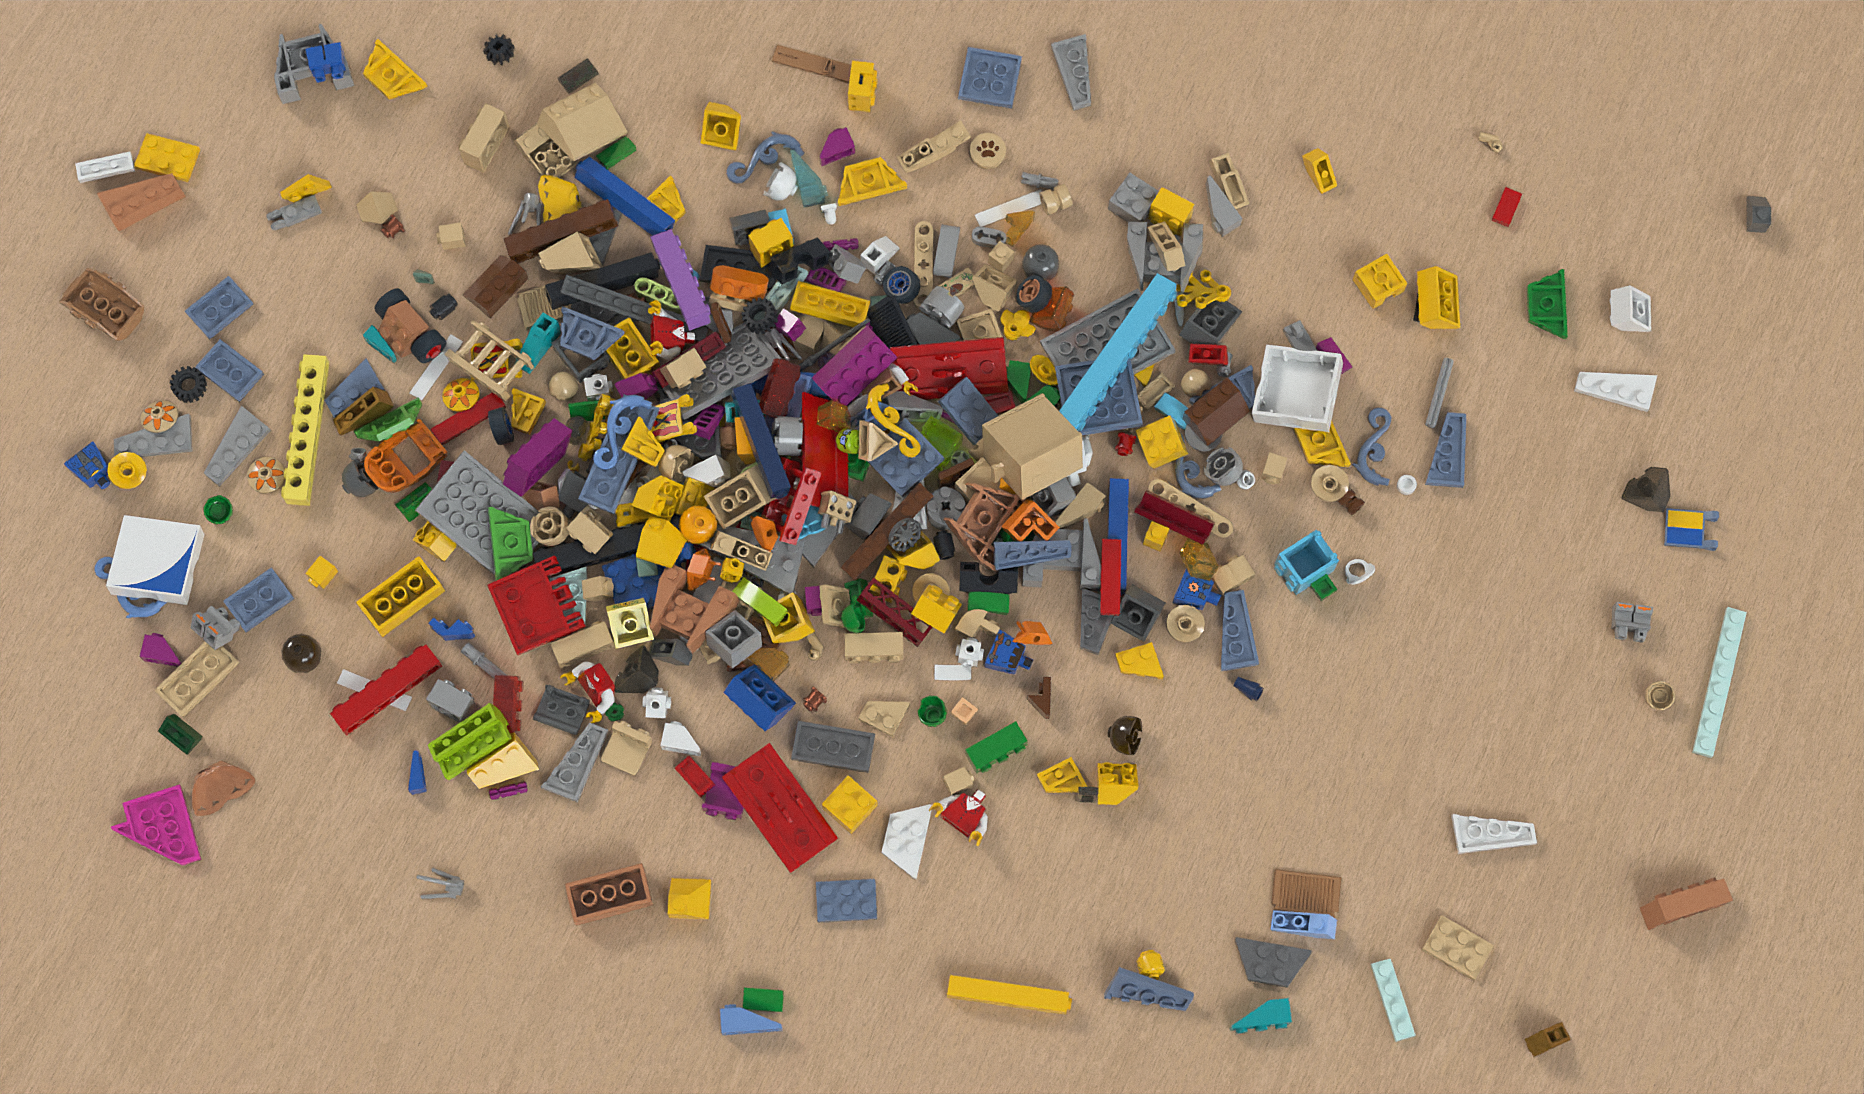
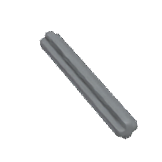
M1444 358L1425 423L1427 427L1435 428L1454 362L1452 359Z

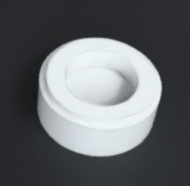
M1403 475L1397 482L1398 491L1404 495L1412 494L1417 486L1415 478L1411 475Z

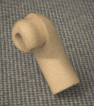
M1480 132L1478 141L1488 143L1493 152H1500L1503 145L1497 135Z
M813 632L806 636V639L811 644L808 658L816 661L821 657L823 644Z

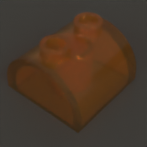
M1067 286L1053 287L1049 303L1041 311L1032 313L1029 321L1049 331L1063 329L1066 326V315L1073 308V291Z

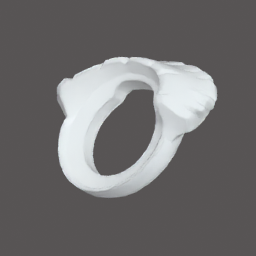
M1361 559L1351 560L1345 567L1346 582L1355 585L1365 581L1375 572V566ZM1352 564H1362L1365 568V574L1361 577L1352 575L1349 571Z

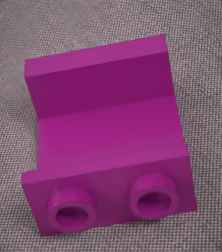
M712 762L710 779L714 782L715 786L707 792L705 803L702 804V809L706 812L705 814L709 816L725 815V818L729 820L742 818L744 808L722 779V776L736 766Z

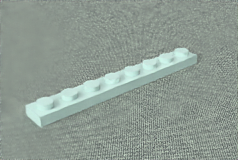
M1730 607L1726 608L1692 753L1712 758L1714 755L1747 612Z

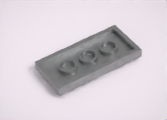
M798 721L791 760L869 773L875 733Z

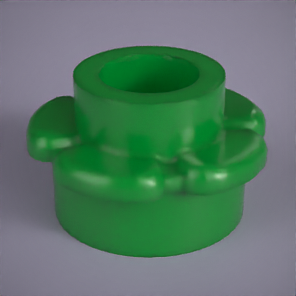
M613 703L605 712V715L613 722L621 720L624 716V708L621 704Z

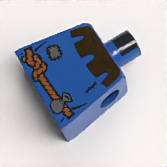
M999 630L986 659L985 668L1016 674L1019 666L1030 670L1033 659L1024 656L1026 650L1024 644L1012 642L1013 637Z

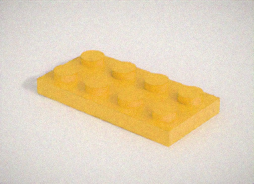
M798 281L790 310L853 328L866 320L870 301Z

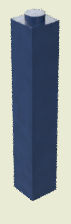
M750 383L733 388L731 397L771 499L775 497L777 499L787 496L791 486L752 385Z

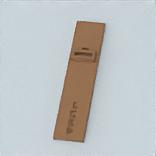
M781 45L776 46L772 62L845 82L850 81L851 64Z

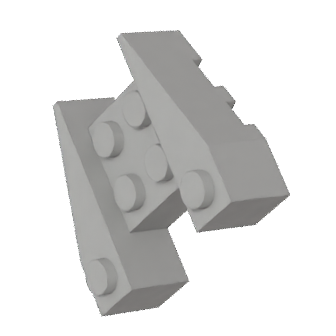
M318 24L320 33L286 42L283 34H280L279 53L276 60L277 69L274 79L282 104L301 100L296 80L313 76L309 68L305 48L322 45L324 49V45L334 43L322 24ZM344 58L346 70L343 71V78L333 79L332 77L336 90L354 86L351 70L346 58Z
M1128 222V251L1140 291H1143L1144 282H1151L1158 273L1174 283H1181V292H1184L1190 275L1196 267V262L1202 254L1203 224L1184 223L1183 243L1179 244L1182 247L1186 266L1180 267L1178 270L1167 271L1154 243L1147 242V222Z
M1084 518L1083 530L1058 529L1048 540H1070L1071 558L1024 565L1023 587L1041 588L1043 569L1080 571V590L1083 588L1089 591H1099L1101 564L1087 518ZM1036 535L1033 539V541H1044L1039 539Z

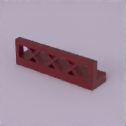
M715 331L652 371L650 375L656 377L661 387L664 388L669 383L660 371L662 367L695 348L704 362L726 346Z
M1148 490L1145 491L1140 504L1134 511L1202 545L1209 539L1215 522Z
M874 577L857 598L859 603L897 632H903V636L917 647L933 628L919 618L915 619V616L911 614L914 608ZM872 585H875L880 589L881 596H873L868 590ZM892 598L895 601L896 607L889 608L885 603V599ZM900 610L909 611L911 619H903ZM916 622H923L928 626L924 633L917 629Z

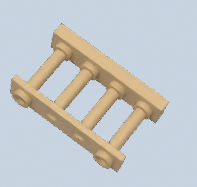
M473 320L471 324L476 329L474 334L459 351L454 353L448 349L444 355L452 364L506 402L510 397L506 391L507 385L524 365L531 370L534 368L530 362L531 358L524 352L520 354L489 332V328L484 323L480 322L478 324ZM484 335L490 341L473 362L470 361L468 363L464 360L465 355L478 339ZM498 345L504 351L487 372L484 371L482 373L478 370V366L492 349ZM512 355L518 361L502 381L496 383L492 380V376L506 359Z

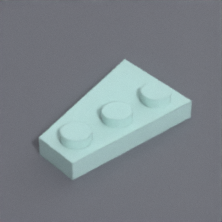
M587 567L549 578L551 582L557 578L565 577V583L552 587L554 590L563 585H568L573 598L564 603H559L560 606L571 601H575L577 604L574 608L563 611L564 616L580 612L581 617L575 620L582 618L586 625V600L583 599L582 580L587 579Z

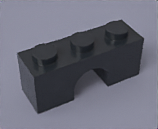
M817 237L770 257L769 270L782 285L797 278L798 264L808 265L813 271L828 265L830 251Z
M960 562L959 591L966 593H1017L1018 566L1000 569L995 575L985 576L979 570V562Z

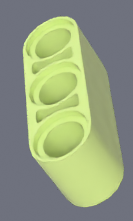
M647 278L636 280L634 286L638 298L644 297L648 303L658 300L661 308L682 314L679 306L673 305L676 299L671 288ZM643 286L648 287L646 291L639 290ZM658 294L665 295L663 298L660 299L656 297Z

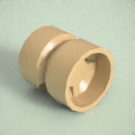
M1065 184L1054 187L1053 191L1049 189L1039 193L1042 207L1047 215L1057 212L1058 208L1063 210L1072 206V199Z

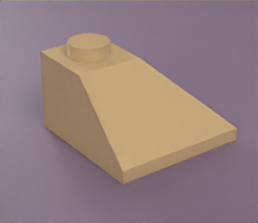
M986 264L972 278L982 303L987 305L989 309L992 308V310L997 311L1004 307L1018 280Z

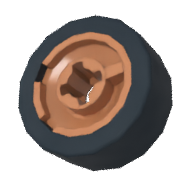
M1038 275L1029 276L1018 287L1016 301L1028 312H1039L1049 303L1052 296V286Z

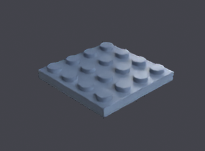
M1130 358L1123 373L1119 372L1114 386L1107 389L1104 400L1097 403L1094 414L1091 417L1088 416L1085 420L1084 428L1081 431L1078 430L1082 435L1143 426ZM1095 360L1055 366L1062 406Z

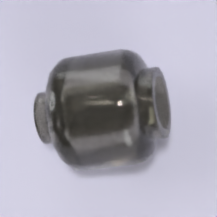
M581 416L569 418L565 425L573 430L569 443L572 445L584 443L590 430L589 423Z

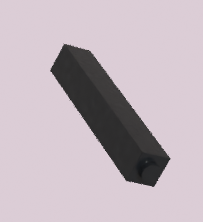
M652 252L572 277L616 291L634 285L639 278L650 280L658 278L660 263L657 258L654 259ZM564 279L545 285L546 297L552 310L581 301L560 293Z

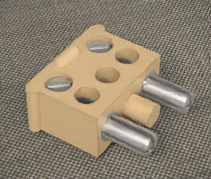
M833 491L822 492L818 514L823 515L821 527L827 528L830 518L829 525L836 526L838 521L836 533L842 534L844 524L851 522L854 506L857 502Z

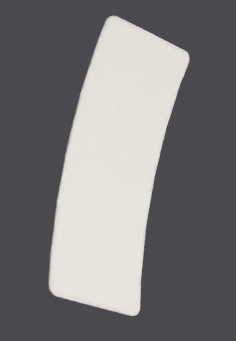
M868 394L852 402L843 410V413L851 418L866 408Z
M935 665L934 679L971 680V667L963 665Z

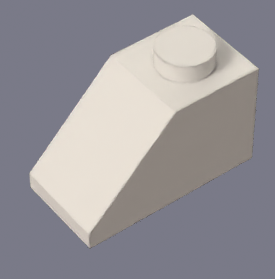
M671 721L670 724L665 723L661 741L662 750L701 756L700 748L685 726H682V723Z

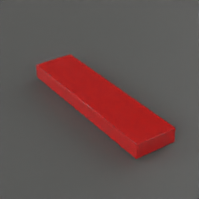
M492 392L478 400L468 410L460 411L431 428V431L441 445H444L486 420L490 410L500 407L506 408V405L500 397Z
M1102 539L1100 615L1119 616L1121 539Z

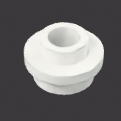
M1243 470L1240 478L1237 480V484L1241 489H1249L1255 483L1253 473L1248 470Z

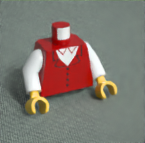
M658 300L649 303L652 306L648 309L649 314H655L650 324L652 356H660L669 360L682 353L685 343L694 344L695 333L684 332V322L665 312Z
M583 662L574 668L572 672L569 671L561 675L560 679L566 677L568 682L564 685L575 682L577 677V680L597 708L596 711L588 712L586 718L593 717L591 723L601 721V714H604L614 703L615 685L601 663L594 665L591 662Z
M977 789L971 797L966 793L961 795L955 794L944 798L940 802L933 803L929 811L935 810L937 812L935 814L936 818L941 813V819L969 838V842L975 839L977 841L976 846H979L987 830L988 816L985 814L986 808L981 805L986 797L983 792Z

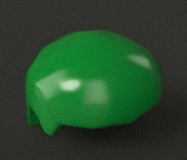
M217 495L211 497L204 505V516L215 525L226 523L233 515V505L224 496Z
M854 602L842 611L841 619L848 631L861 633L865 628V620L860 612L861 608L855 607L856 602Z
M932 695L921 700V705L917 710L920 721L927 727H937L942 724L947 717V708L943 700L938 696Z

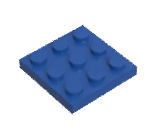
M636 554L602 566L605 577L612 578L615 604L644 598L647 611L654 608L659 579L664 572L662 565L657 564L658 575L646 577L638 576Z

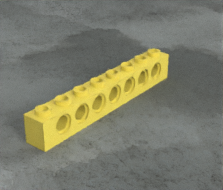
M303 354V361L299 363L301 376L297 379L296 384L298 396L294 398L296 411L292 415L291 420L294 426L293 432L289 434L291 447L286 455L288 461V468L284 470L286 483L281 490V496L287 504L310 506L330 363L326 356ZM316 373L314 378H308L310 374ZM314 391L312 396H306L307 392ZM306 409H311L309 414H303ZM309 427L308 431L304 433L301 432V429ZM301 445H306L304 450H298ZM298 463H304L302 468L296 469ZM296 481H301L298 487H293Z

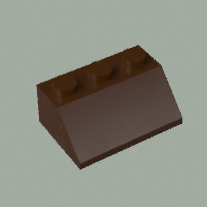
M500 255L466 290L463 296L491 319L528 280L526 270L514 260Z
M1227 377L1184 411L1182 419L1208 447L1250 413V409L1239 389Z

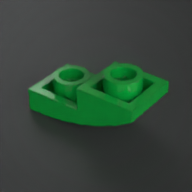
M969 592L967 611L981 609L990 613L1007 615L1009 613L1010 595L991 592Z

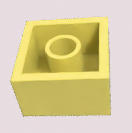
M644 598L606 606L615 648L654 640Z

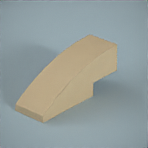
M1229 153L1209 160L1220 189L1234 208L1238 209L1249 205L1250 203L1237 169L1235 170Z

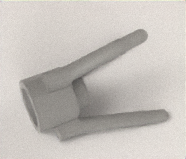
M533 193L525 194L508 235L512 234L523 209L524 213L521 220L523 223L528 212L536 210L537 226L541 224L540 210L542 204L538 203L539 196Z
M776 328L764 334L773 348L778 347L787 361L790 358L782 347V342L799 360H802L798 352L788 343L782 333H778Z
M432 868L431 871L448 878V880L444 881L422 875L416 876L417 879L446 885L445 891H449V893L421 895V899H456V895L461 896L464 880H460V877L450 875L435 868Z

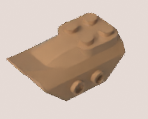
M86 268L80 277H76L59 301L60 304L71 310L70 313L75 318H83L85 320L84 323L90 328H98L115 341L126 339L141 322L144 313V305L126 291V286L119 281L113 282L112 277L107 273L103 272L101 274L91 268Z

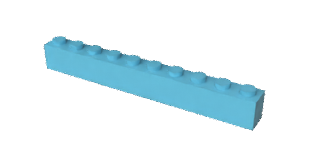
M1158 273L1059 410L1077 431H1081L1084 428L1085 420L1088 416L1091 417L1094 414L1097 403L1104 400L1107 389L1114 386L1119 372L1123 373L1128 359H1132L1135 356L1136 348L1139 344L1142 345L1145 342L1148 331L1155 328L1158 317L1163 316L1167 310L1168 303L1175 300L1177 296L1176 283Z

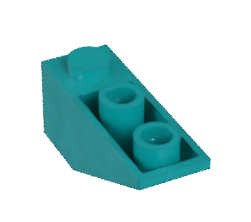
M543 312L531 327L520 354L522 352L526 353L531 358L530 362L534 368L552 346V342L562 333L559 322ZM526 365L521 368L528 374L533 371V369L531 370Z
M1289 998L1268 1000L1230 1027V1031H1236V1034L1247 1033V1029L1254 1028L1256 1032L1268 1030L1267 1027L1275 1026V1029L1288 1028L1287 1025L1292 1023Z

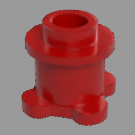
M1119 432L1118 443L1114 449L1118 455L1126 457L1133 453L1132 446L1136 443V436Z

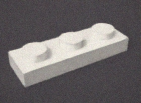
M131 152L75 163L80 183L135 171Z

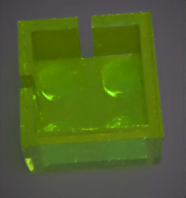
M931 415L923 426L921 434L944 457V460L936 467V469L942 472L951 460L952 454L962 444L963 435Z

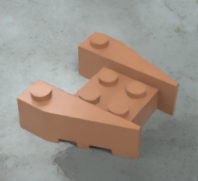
M966 483V486L975 491L974 495L957 521L946 517L943 520L973 560L979 562L988 570L996 572L994 566V547L991 544L1009 515L1011 516L1026 499L1022 500L1018 495L974 483Z
M673 565L672 568L666 567L659 579L650 629L656 637L661 628H664L689 640L686 646L690 653L693 654L706 640V631L733 612L740 600L736 593L721 586L717 588L709 604L682 592L687 584V572Z

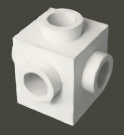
M595 374L592 377L584 378L588 401L599 400L601 394L610 396V392H613L612 381H608L607 375Z
M975 638L962 639L961 645L957 644L955 655L959 656L958 663H961L963 666L977 667L978 660L982 661L984 649H981V642H978Z
M657 687L648 690L646 696H643V707H646V717L666 718L667 709L671 708V697H668V691H663V688Z

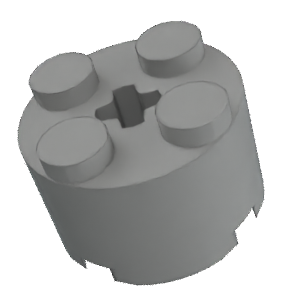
M936 286L920 305L919 309L932 320L950 329L965 307L958 297L948 295L949 291L947 289Z
M783 416L775 418L772 423V434H775L773 442L778 455H800L801 449H798V445L802 444L803 423H800L802 418Z
M942 487L932 493L933 497L927 503V516L933 527L939 530H949L950 528L943 520L944 517L957 521L965 509V501L962 495L955 489Z

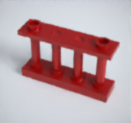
M782 457L781 463L791 486L787 496L780 499L776 498L766 504L762 515H765L774 522L776 531L781 533L779 541L796 545L822 472L806 467L801 471L799 470L800 462ZM796 477L800 478L797 490L792 488ZM791 495L794 498L791 507L789 508L786 505L789 496ZM783 513L787 515L784 526L780 524Z

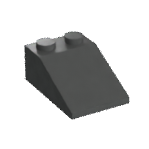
M1215 300L1203 309L1197 308L1179 335L1191 344L1219 345L1242 314V311L1228 301L1218 302Z

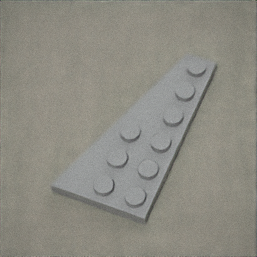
M717 524L718 531L762 548L756 540L753 531L730 526L723 529L721 525ZM714 536L706 543L698 544L716 553L723 559L726 557L733 558L710 548ZM778 536L771 551L773 555L766 571L743 562V570L790 594L795 590L805 541L798 540L796 545L779 541L780 536Z

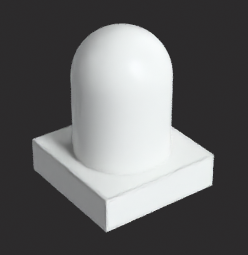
M836 203L821 206V212L824 213L825 221L829 225L836 222Z

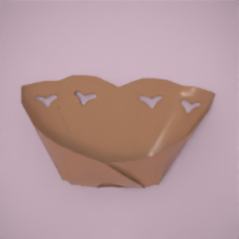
M219 761L201 770L194 777L192 808L196 816H206L215 813L223 807L227 800L236 799L248 792L254 785L255 778L249 772L225 761ZM245 779H250L247 785H245ZM235 787L238 788V789H240V790H236L234 793H232V791L234 790ZM201 806L203 808H206V810L201 809L200 811H198Z

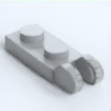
M315 195L282 207L280 210H274L266 216L270 221L283 216L284 220H278L271 224L272 230H279L319 215L322 211Z

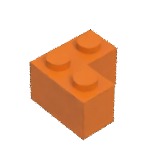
M1026 499L1001 526L1013 540L1022 542L1031 531L1039 539L1048 541L1060 528L1034 501Z

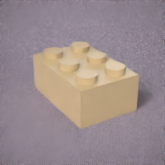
M486 103L483 108L478 110L474 124H470L466 138L462 139L459 144V151L465 165L482 173L485 172L510 128L504 111Z
M757 465L704 496L723 529L776 499V497L770 498Z

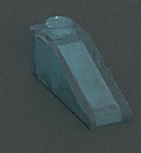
M791 150V160L803 207L806 208L825 203V196H828L826 185H822L821 179L795 150Z

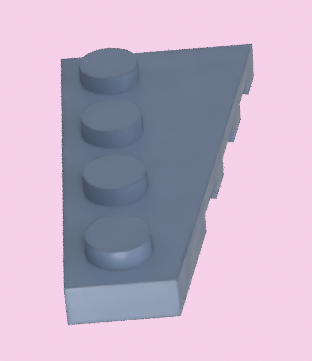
M1121 967L1118 968L1104 993L1105 999L1117 997L1121 998V1001L1124 1002L1137 1000L1141 1001L1143 1005L1156 1003L1163 1008L1182 1011L1187 1010L1194 996V993Z

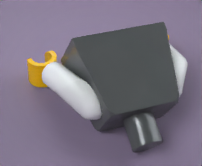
M572 460L568 461V469H565L558 479L559 500L566 504L562 512L570 519L575 511L580 513L589 505L578 499L587 477L578 472L580 469L579 463L575 467H571L573 465ZM589 505L592 509H597V507Z

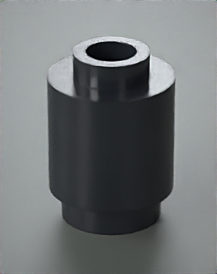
M448 293L432 303L429 312L434 319L443 320L456 310L455 307L458 306V303Z
M947 530L937 532L933 540L940 560L953 558L955 556V546L952 533H947Z

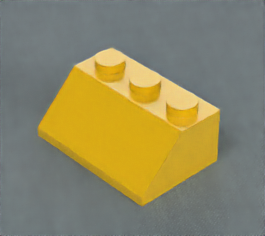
M1437 266L1418 271L1417 286L1420 325L1430 329H1459L1460 312L1457 275Z

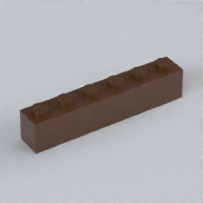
M607 199L598 201L596 204L588 207H582L570 214H563L554 220H547L543 224L529 227L522 232L510 234L503 239L509 258L519 264L538 257V253L576 232L591 237L619 225L614 209Z
M919 483L844 562L841 568L853 580H856L889 544V534L894 525L902 519L914 518L931 500L933 495Z

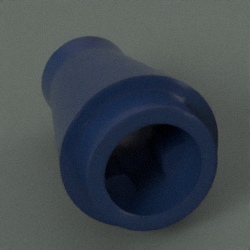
M1238 677L1233 685L1251 701H1257L1264 690L1260 683Z

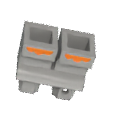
M1616 602L1612 607L1611 629L1615 630V639L1625 640L1628 631L1634 632L1633 641L1644 642L1647 632L1651 629L1650 620L1653 607L1634 606V604Z
M210 606L207 612L203 614L200 612L193 614L191 629L215 650L232 640L233 634L239 630L240 622L236 619L228 621L227 610L223 607L215 609L213 606Z

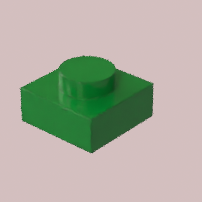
M1327 574L1310 585L1320 601L1338 590Z

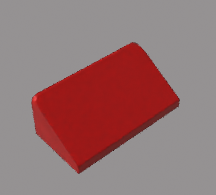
M1190 344L1188 362L1200 365L1228 366L1227 346Z

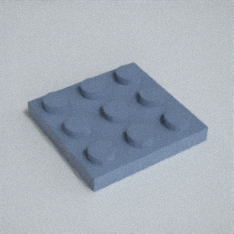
M968 47L958 99L1012 109L1022 56Z
M906 418L897 426L918 440L921 447L920 453L913 458L904 456L899 449V442L904 437L891 431L888 436L895 440L898 445L873 461H867L902 498L944 460V457ZM906 439L907 447L913 448L911 442Z

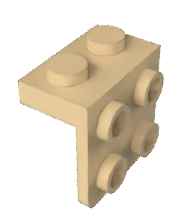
M614 721L612 726L613 734L601 760L603 763L619 770L636 775L649 750L652 739L649 733L639 728L637 731L632 729L631 725L627 722L621 721L619 723Z

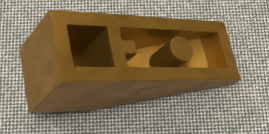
M372 387L335 417L333 422L339 435H344L383 416L394 405L388 392Z

